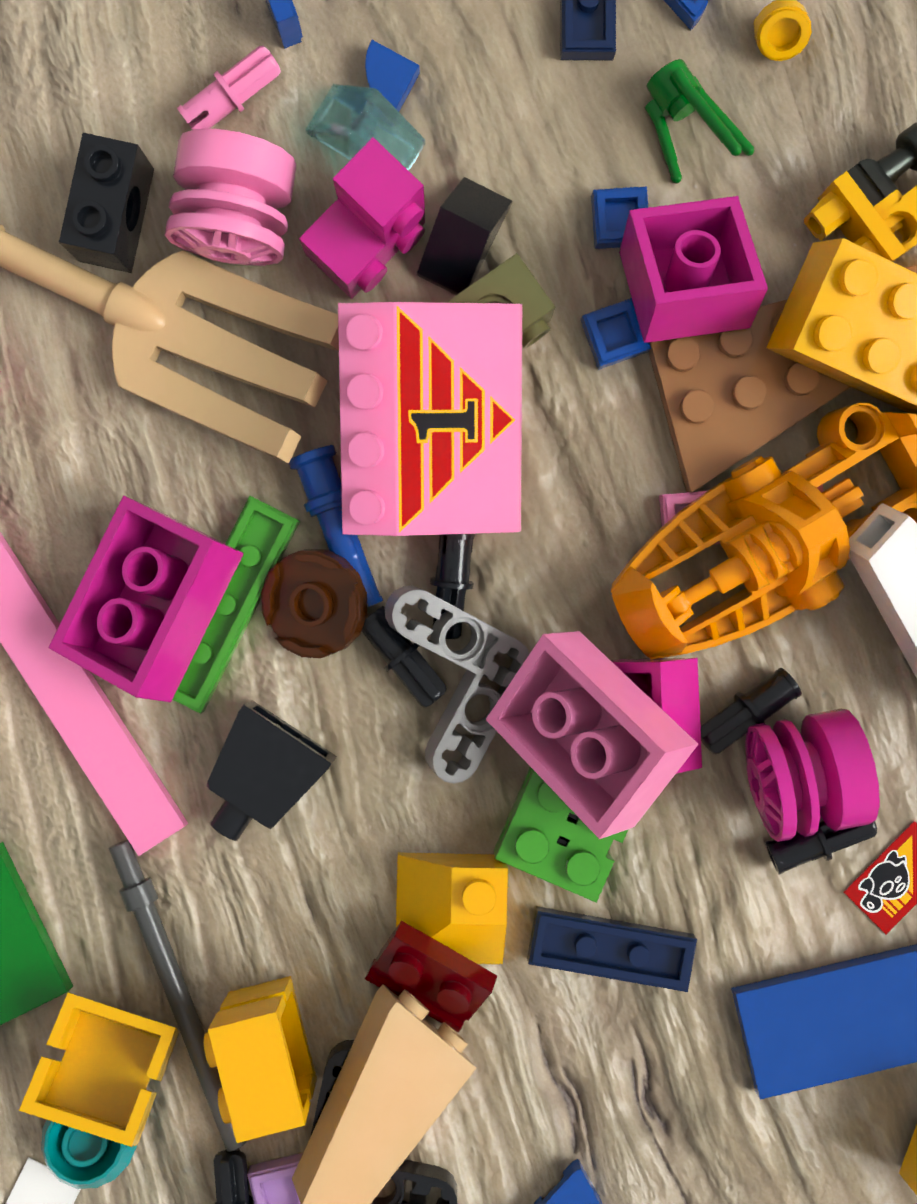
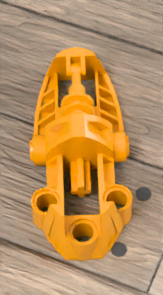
M861 402L828 412L821 419L817 427V438L820 446L807 453L804 460L781 473L772 456L763 458L761 455L734 469L731 472V477L714 486L679 511L644 544L612 583L611 593L615 607L624 627L638 648L650 660L688 654L751 634L796 610H816L837 599L845 587L837 571L845 567L850 559L849 538L881 503L910 516L917 523V414L883 412L870 403ZM847 418L856 424L858 430L855 443L846 437L844 431ZM879 450L901 489L872 506L873 512L863 518L851 519L844 523L843 517L864 505L861 499L864 495L859 486L854 487L850 478H845L822 493L817 487ZM718 541L720 542L729 559L710 569V577L685 591H681L679 586L675 585L661 593L658 592L650 579ZM744 584L745 589L679 628L682 623L694 614L691 609L692 604L717 590L724 594L738 585Z

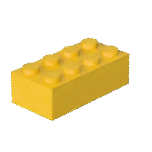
M845 238L813 242L766 348L905 412L917 414V273Z

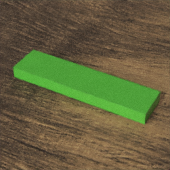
M249 496L225 543L243 552V557L172 700L200 714L205 711L261 600V591L267 574L276 563H280L300 523L299 520Z

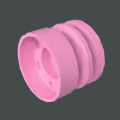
M194 129L182 133L178 140L173 177L177 184L185 190L173 193L170 198L169 208L174 215H171L167 220L166 238L170 243L185 251L223 263L253 266L278 264L284 256L285 244L281 237L287 232L288 221L285 215L276 209L284 208L292 201L296 173L294 157L283 148L271 142L241 132L222 129Z

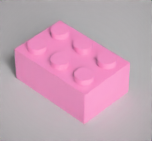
M580 631L543 634L486 718L487 722L599 839L635 827L698 746V743Z

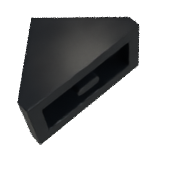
M464 177L439 209L417 271V276L455 295H458L472 285L512 205V200Z

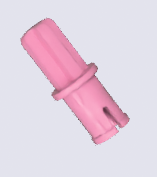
M259 46L224 74L220 75L218 71L213 74L216 78L215 81L184 105L177 107V109L192 130L210 129L236 108L239 112H242L244 110L242 104L279 76L281 72L279 65L267 48Z

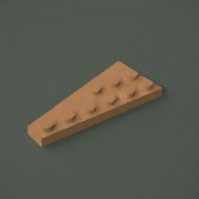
M917 265L906 267V269L917 273ZM788 299L760 306L751 328L649 342L651 349L648 353L686 493L694 492L850 388V386L766 348Z

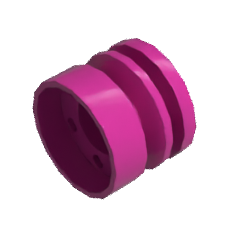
M841 708L806 715L802 721L801 732L798 731L792 721L786 719L776 721L773 729L764 723L749 726L745 741L749 787L763 825L772 839L777 842L790 840L796 835V830L804 837L814 835L819 828L820 816L825 824L834 831L868 825L877 819L880 797L874 758L859 721L849 710Z

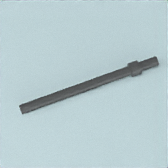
M128 840L122 841L109 847L123 884V888L119 890L127 912H134L226 1151H234L242 1147L246 1141L236 1143L232 1124H225L221 1118L218 1106V1090L222 1085L217 1067L210 1068L204 1052L205 1032L154 901L158 899V895L151 877L144 878L132 845Z

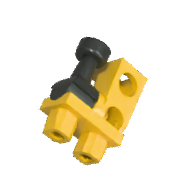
M917 122L898 135L895 151L878 161L865 159L858 162L850 170L836 178L818 197L819 202L803 219L804 224L815 238L822 241L840 228L849 241L892 262L917 245V185L902 195L894 184L909 168L917 171Z

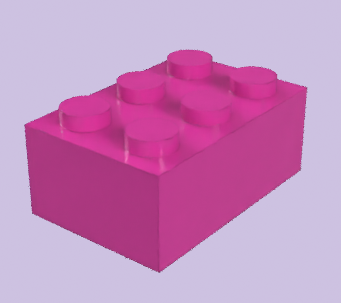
M123 495L48 648L136 698L171 702L244 553L152 507Z

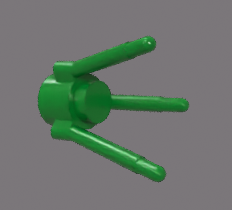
M678 59L668 63L648 81L646 87L653 99L644 108L655 125L673 183L681 182L682 175L665 119L666 116L670 115L673 121H680L696 110L733 156L740 155L742 151L747 156L754 153L753 145L704 91L684 60Z

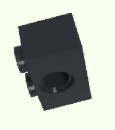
M82 133L59 243L79 262L132 273L154 173L153 166L138 144Z

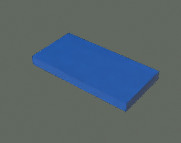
M917 944L731 988L755 1092L760 1100L917 1062Z

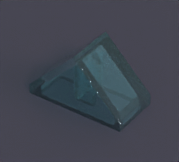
M333 84L306 128L308 135L349 160L374 137L408 171L426 144L425 139L376 88Z

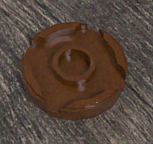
M304 549L288 555L280 563H276L268 572L261 591L262 614L267 626H272L273 631L278 636L275 639L283 648L300 657L323 658L346 649L360 635L367 618V592L359 573L344 557L327 549Z

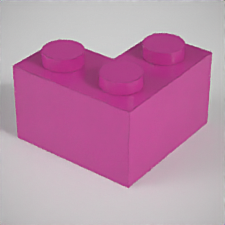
M374 137L334 176L333 182L338 199L299 238L305 255L351 299L361 289L365 293L371 291L385 276L388 270L385 264L399 250L403 254L409 252L425 233V228L423 227L425 224L424 185Z

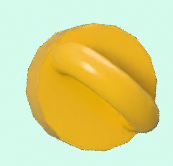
M774 0L762 9L753 24L754 36L760 52L768 59L775 61L788 60L801 53L808 44L812 33L809 15L804 5L797 0Z

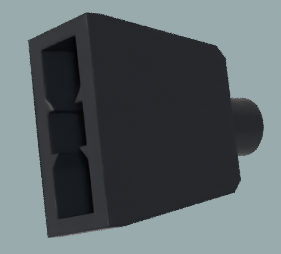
M253 700L244 704L237 714L206 786L209 790L225 800L210 822L211 826L221 835L234 841L240 838L252 818L263 826L272 829L329 769L337 756Z

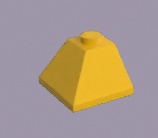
M398 852L396 927L403 921L477 964H503L507 927V864L496 860L494 854Z

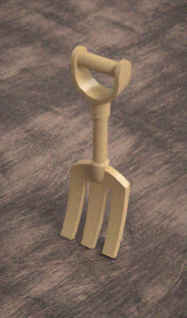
M0 224L1 268L99 313L106 323L115 326L112 339V361L116 380L120 388L203 427L289 464L302 437L301 435L157 363L156 360L160 352L164 351L235 380L316 407L327 384V380L320 374L234 335L181 307L187 297L257 325L339 351L338 314L264 287L183 250L155 264L143 274L133 287L123 282L112 283L5 232L4 226Z

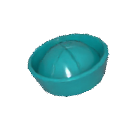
M46 1120L42 1130L41 1150L47 1168L60 1182L76 1189L98 1188L115 1180L129 1165L137 1148V1145L130 1147Z

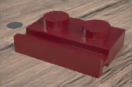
M403 921L399 923L382 947L378 957L373 960L365 977V980L379 988L384 984L397 996L404 989L407 990L430 1011L427 1014L428 1016L440 1023L445 1022L458 1033L462 1029L465 1020L469 1021L492 993L497 979L496 974Z

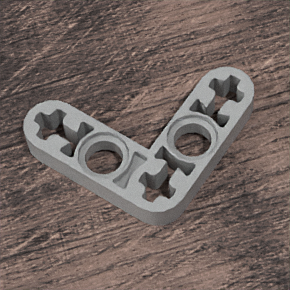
M412 585L403 586L395 590L387 599L385 618L389 626L403 637L467 669L425 749V760L429 768L439 778L453 784L463 782L476 771L497 732L487 722L486 718L529 656L527 647L520 641L435 595ZM420 598L418 608L437 619L433 628L431 629L413 619L405 626L407 617L401 613L404 604L415 605ZM458 622L467 623L471 629L470 642L459 651L449 650L446 645L447 631ZM497 652L507 653L513 659L509 668L499 667L493 661ZM485 676L499 684L498 692L485 683H481L482 677ZM475 695H487L490 701L487 715L479 721H468L465 716L467 702ZM458 723L470 733L475 734L472 740L464 734L461 736L454 730ZM457 748L462 754L461 759L458 763L455 761L447 763L442 758L443 752L446 749L454 751Z

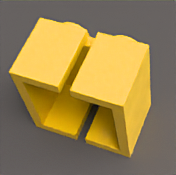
M291 976L228 992L220 1006V1011L215 1014L207 1029L208 1032L204 1034V1052L210 1068L217 1067L222 1085L218 1090V1106L223 1122L225 1124H232L236 1143L305 1126L317 1076Z
M67 993L46 1044L66 1050L62 1061L41 1056L19 1111L130 1147L136 1146L139 1143L157 1094L147 1090L150 1079L162 1081L180 1031L175 1027Z

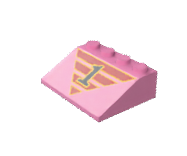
M338 303L342 534L409 536L520 532L522 304Z

